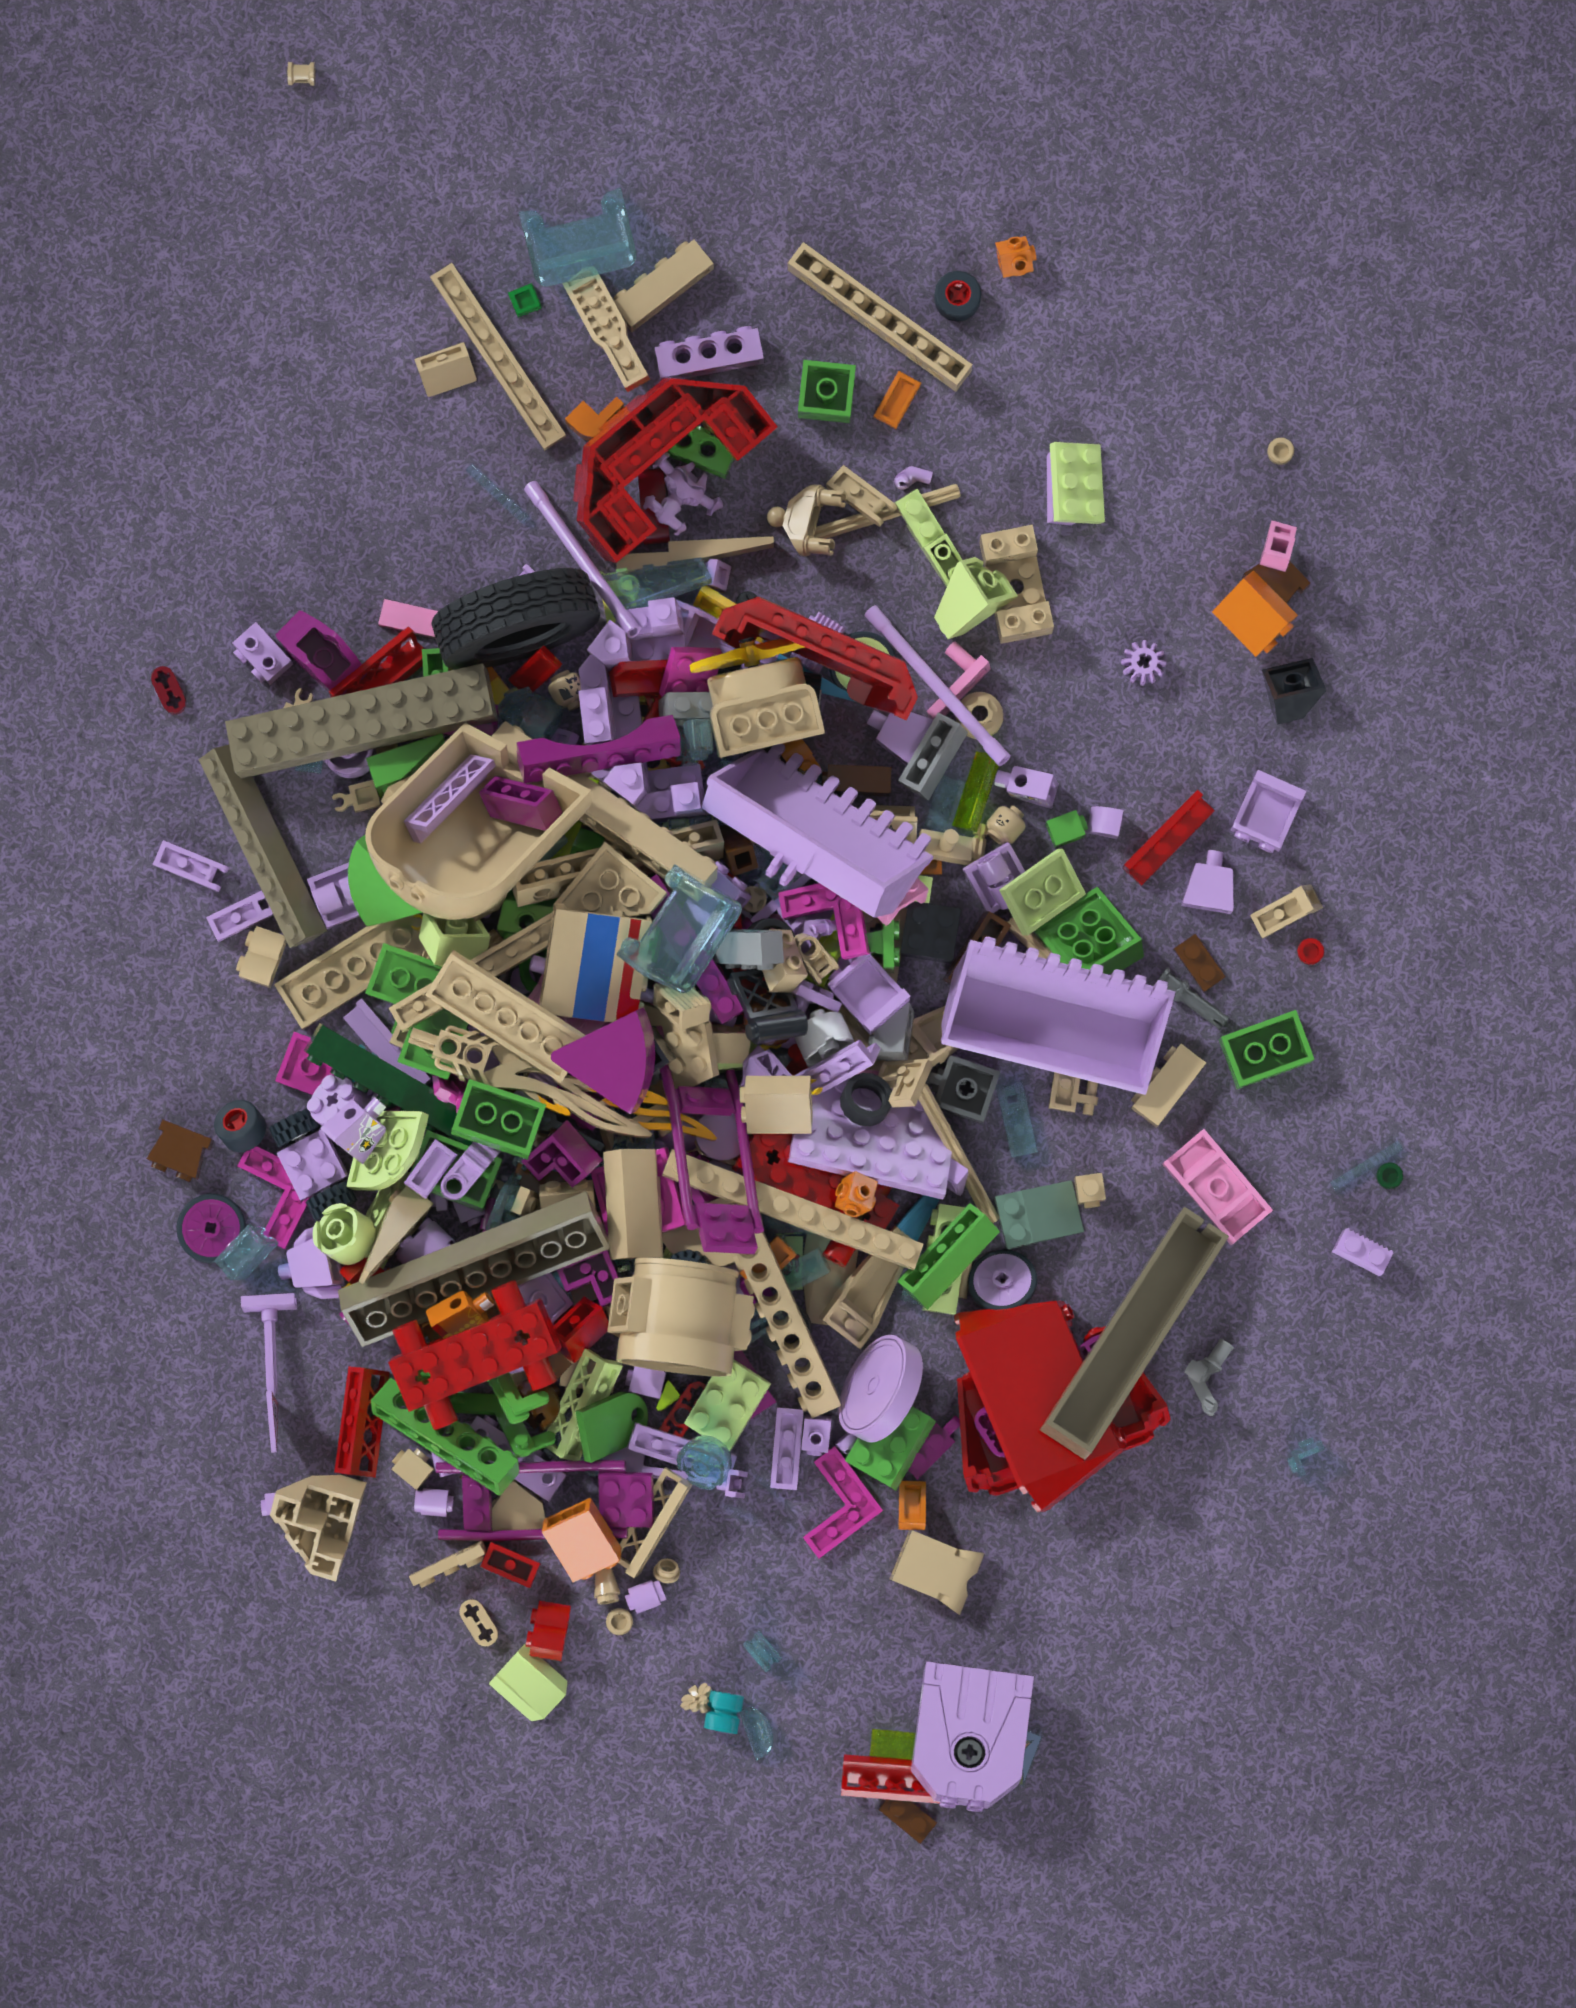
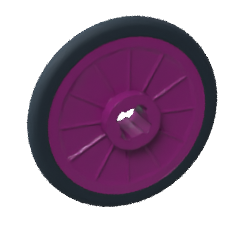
M204 1194L192 1199L184 1206L177 1221V1237L181 1247L189 1256L204 1263H218L232 1257L243 1244L246 1235V1221L241 1209L234 1201L219 1194ZM208 1223L217 1225L214 1234L206 1233Z

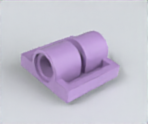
M1008 842L963 868L985 911L992 913L999 909H1008L999 890L1025 872L1012 846Z
M349 862L307 879L327 929L359 917L348 884Z

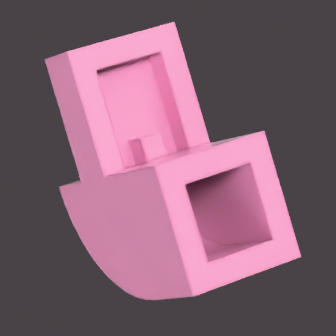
M1271 521L1259 565L1285 572L1291 557L1297 527Z

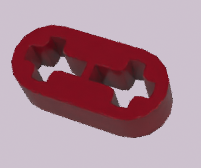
M166 666L157 667L151 674V681L162 706L170 714H180L186 708L187 702L177 678L170 668ZM161 672L165 675L170 674V677L167 679L170 687L165 689L161 682H156L160 678L159 673ZM170 692L173 693L176 699L181 698V701L178 702L179 707L176 709L173 706L168 707L167 705L171 702L168 696Z

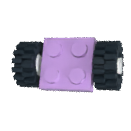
M306 1108L280 1120V1122L271 1126L269 1130L278 1148L296 1142L277 1152V1155L300 1200L320 1192L306 1201V1205L316 1222L322 1219L324 1216L322 1212L326 1208L339 1203L350 1206L357 1202L358 1199L354 1191L346 1187L347 1181L332 1188L330 1187L349 1175L330 1137L322 1130H319L321 1125L312 1118L310 1111Z

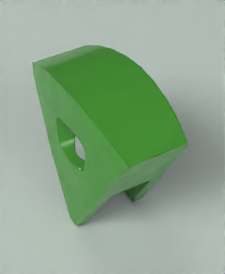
M365 835L357 840L349 860L348 884L354 905L367 927L422 913L401 899L379 875L370 858Z

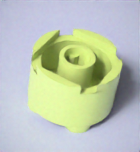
M342 1203L326 1208L322 1212L324 1216L320 1222L316 1221L313 1228V1242L322 1253L343 1265L355 1264L364 1257H369L375 1240L373 1221L354 1208Z

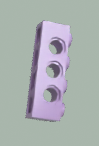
M744 326L736 329L737 332L726 334V331H718L712 333L711 337L701 339L700 336H691L681 343H675V341L660 343L659 347H655L660 380L664 378L686 379L764 364L758 328L752 329L751 326ZM737 343L742 347V350L737 354H732L727 350L730 344ZM706 348H712L716 351V355L713 358L707 359L702 356V351ZM680 353H687L691 358L687 363H679L676 357Z

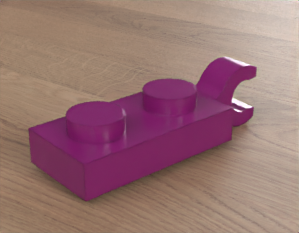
M956 1415L943 1428L937 1423L933 1426L908 1470L917 1480L955 1443L950 1435L960 1426V1419Z

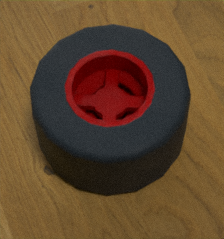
M958 270L948 272L936 284L934 294L936 309L948 320L958 322L969 319L980 306L982 294L980 284L974 276L967 272Z
M235 1100L227 1103L219 1110L214 1121L216 1135L229 1150L235 1152H246L255 1148L264 1138L267 1128L265 1118L251 1102L246 1100Z

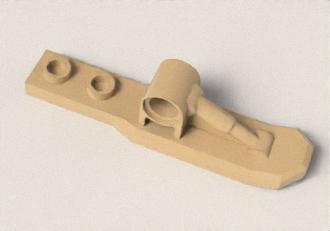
M578 261L567 267L560 280L594 343L605 350L626 391L629 392L651 380L628 339L627 324L593 262Z

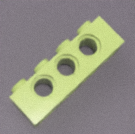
M939 1204L937 1209H932L930 1225H935L933 1236H928L926 1250L941 1235L942 1227L950 1225L965 1207ZM962 1273L928 1310L924 1307L922 1310L955 1315Z

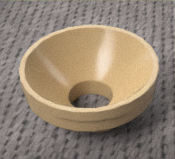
M974 692L965 696L960 702L971 714L972 710L977 706H983L987 709V718L978 722L991 736L997 733L1003 722V709L999 701L991 694L985 692ZM956 717V722L961 724L962 727L968 732L966 736L976 739L969 732V730L961 723V721Z

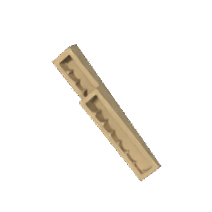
M774 537L669 541V552L635 553L624 556L616 563L617 578L623 579L706 562L709 559H720L774 548Z

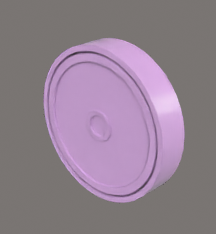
M885 1335L873 1341L860 1354L848 1373L840 1396L839 1420L846 1432L866 1442H877L887 1437L900 1425L914 1403L922 1379V1356L916 1346L895 1335Z

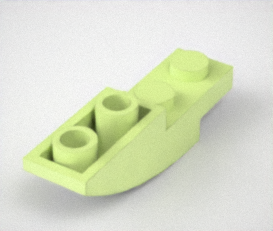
M915 489L894 503L907 523V528L944 584L948 586L956 564L962 561V558L948 535L942 530L919 490Z

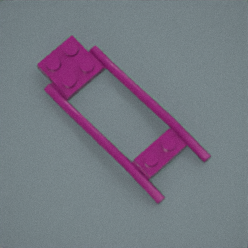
M666 1065L660 1069V1074L670 1113L682 1209L687 1229L695 1230L698 1228L703 1252L755 1254L758 1246L754 1233H762L764 1227L758 1205L747 1124L741 1121V1108L744 1105L740 1103V1089L735 1070L729 1069L725 1072L728 1089L678 1086V1088H675L669 1066ZM680 1113L721 1116L735 1114L748 1205L696 1203V1205H693Z
M584 1460L519 1463V1473L599 1471V1512L615 1538H628L627 1527L652 1528L654 1524L653 1473L626 1472V1461L597 1460L592 1463L585 1462ZM436 1462V1473L463 1474L462 1491L465 1530L439 1529V1540L516 1541L546 1539L542 1529L492 1531L491 1490L451 1464Z

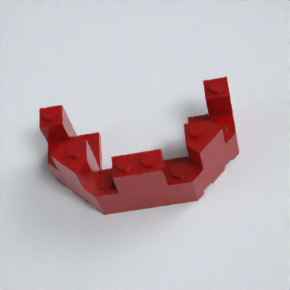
M664 378L645 395L635 397L598 428L600 432L583 446L582 464L576 465L573 501L578 502L576 521L590 537L588 541L605 561L617 563L657 529L624 487L701 422L704 421L736 461L740 460L778 428L746 386Z

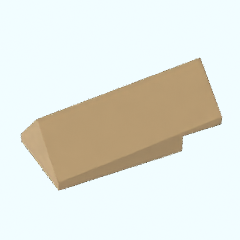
M618 1149L603 1152L610 1259L663 1258L660 1177L657 1176L656 1149Z

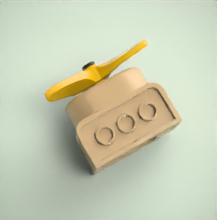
M753 636L739 640V643L742 642L740 648L708 657L689 665L691 673L723 669L740 664L748 667L715 675L707 680L713 705L710 710V721L718 757L722 758L825 733L817 696L814 689L806 684L801 660L798 657L758 665L762 659L804 648V646L788 639H776L756 644L755 640L752 641L755 639Z

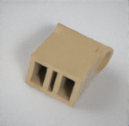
M909 1530L890 1580L934 1597L960 1615L968 1597L967 1581L978 1572L985 1553L960 1550Z

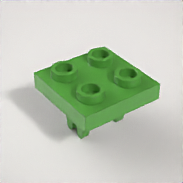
M893 919L887 926L883 924V930L867 933L869 951L872 956L883 958V969L887 973H894V967H899V947H894V940H899V921H894Z

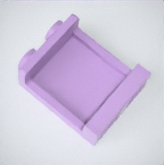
M1257 770L1231 828V831L1235 832L1234 837L1244 842H1249L1250 839L1260 843L1258 847L1266 852L1273 853L1274 850L1279 852L1306 791Z
M870 952L868 955L850 958L848 960L849 966L844 970L839 968L828 978L830 980L828 989L835 994L834 996L871 1035L907 1004L911 996L904 988L901 989L872 957Z

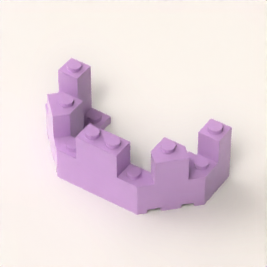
M675 598L648 601L649 607L627 609L641 627L638 635L628 638L626 632L617 621L614 623L609 620L587 648L590 655L579 668L581 690L578 691L586 745L614 741L628 735L641 725L642 716L639 696L613 697L609 671L620 662L666 660L669 658L671 647H686L682 610ZM645 762L614 766L613 768L591 772L596 780L618 797L625 799L638 812L647 814L655 824L707 818V812L702 809L705 795L700 764L648 771V764Z

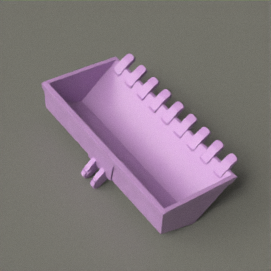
M783 744L773 745L769 752L762 748L753 750L708 777L706 783L708 787L702 809L770 851V854L775 858L766 870L765 875L772 878L783 863L787 864L788 867L782 874L779 883L784 887L792 880L797 871L801 874L804 873L875 918L894 913L923 869L934 858V856L924 851L931 842L929 835L922 833L914 844L906 838L913 830V826L908 822H903L896 832L892 831L888 826L895 816L889 810H885L876 821L870 817L876 807V803L873 800L866 799L859 809L851 805L858 795L857 790L849 787L840 798L833 794L840 784L838 778L830 776L823 786L815 782L822 772L819 766L812 765L803 775L797 771L804 760L798 753H794L787 763L779 760L785 751Z
M985 937L982 943L970 940L964 955L953 972L941 1023V1044L1146 1095L1175 996V991L1167 990L1168 982L1158 980L1154 986L1145 984L1146 977L1142 975H1136L1131 981L1124 979L1125 971L1116 969L1111 975L1104 974V967L1098 964H1093L1090 970L1081 968L1082 961L1079 959H1071L1069 964L1060 963L1061 956L1059 954L1050 953L1047 959L1038 957L1039 950L1035 948H1028L1026 953L1017 952L1018 945L1007 942L1004 948L995 946L996 939L992 937Z

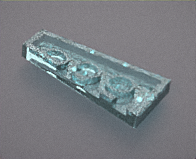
M701 557L671 561L663 566L643 565L642 569L635 570L621 568L616 569V572L606 574L603 571H599L626 610L648 607V601L673 598L712 583V577Z

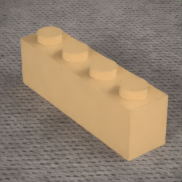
M692 240L690 243L687 241L683 242L675 249L676 254L669 259L667 257L661 259L654 266V271L648 275L646 273L642 274L634 281L635 285L628 291L623 289L614 296V302L631 332L635 331L714 270V263L695 240Z

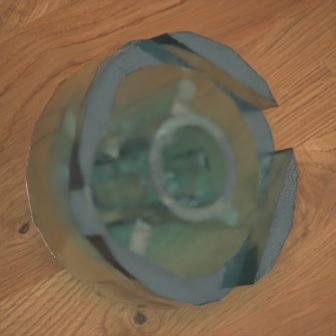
M708 1435L692 1438L681 1448L676 1459L680 1472L684 1470L688 1475L686 1480L698 1488L712 1490L715 1486L722 1485L732 1466L731 1453L727 1446L717 1438Z

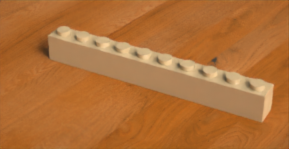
M505 721L491 737L507 745L509 763L519 768L516 742L532 739L525 735L520 727L512 726ZM586 773L566 776L592 790L590 807L579 820L696 901L717 880L718 866H716L715 862L711 858L703 857L697 853L689 843L678 840L669 829L659 827L652 822L647 814L639 813L633 809L625 799L617 798L609 792L606 786L589 779Z

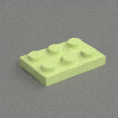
M1064 442L1051 443L1050 458L1054 522L1104 523L1101 445Z
M1063 849L1055 850L999 890L1021 934L1027 936L1086 895Z
M733 1359L731 1376L711 1377L684 1424L727 1452H730L771 1383Z

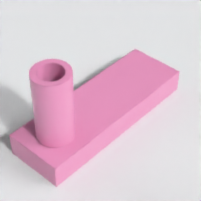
M384 599L378 625L403 631L409 626L416 635L436 639L431 622L438 611Z
M953 642L946 649L945 654L965 672L949 689L961 700L991 668L989 662L982 655L976 660L957 642ZM939 698L926 712L928 718L934 720L937 713L946 716L951 710Z

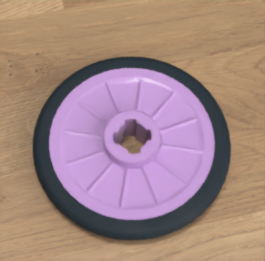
M1012 1250L992 1251L979 1258L972 1266L968 1277L969 1292L974 1301L984 1309L999 1310L1025 1305L1036 1291L1037 1272L1031 1261L1021 1253ZM1001 1279L1006 1280L1003 1284H1001V1282L999 1281H1001Z

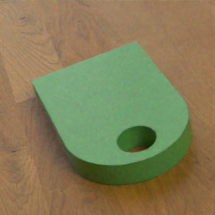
M618 1392L575 1411L584 1461L592 1463L626 1448L635 1422L647 1426L648 1411L645 1402L640 1396L629 1392ZM636 1408L637 1415L636 1418L632 1421L631 1414L632 1411Z

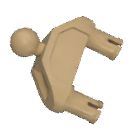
M810 485L788 502L786 511L781 507L771 508L767 513L768 523L774 527L783 526L800 556L806 557L811 553L832 556L834 552L830 549H835L834 540L813 537L821 507L823 505L845 507L846 503L842 501H847V493L844 490H827L822 485Z

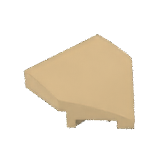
M514 1479L506 1490L492 1502L493 1531L542 1529L545 1519L543 1501L539 1499L538 1494L529 1491Z

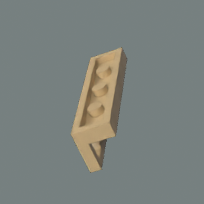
M667 1467L664 1468L653 1487L654 1497L658 1490L660 1492V1496L655 1497L654 1501L662 1500L663 1509L659 1516L654 1517L655 1523L650 1528L646 1538L638 1540L637 1527H629L628 1538H623L620 1543L622 1547L621 1553L625 1547L635 1545L636 1555L630 1563L622 1557L620 1562H618L627 1568L625 1573L633 1578L642 1572L693 1485ZM668 1476L678 1482L672 1494L665 1495L662 1484ZM631 1536H632L634 1542H629V1543H628V1541L630 1540V1538H631Z

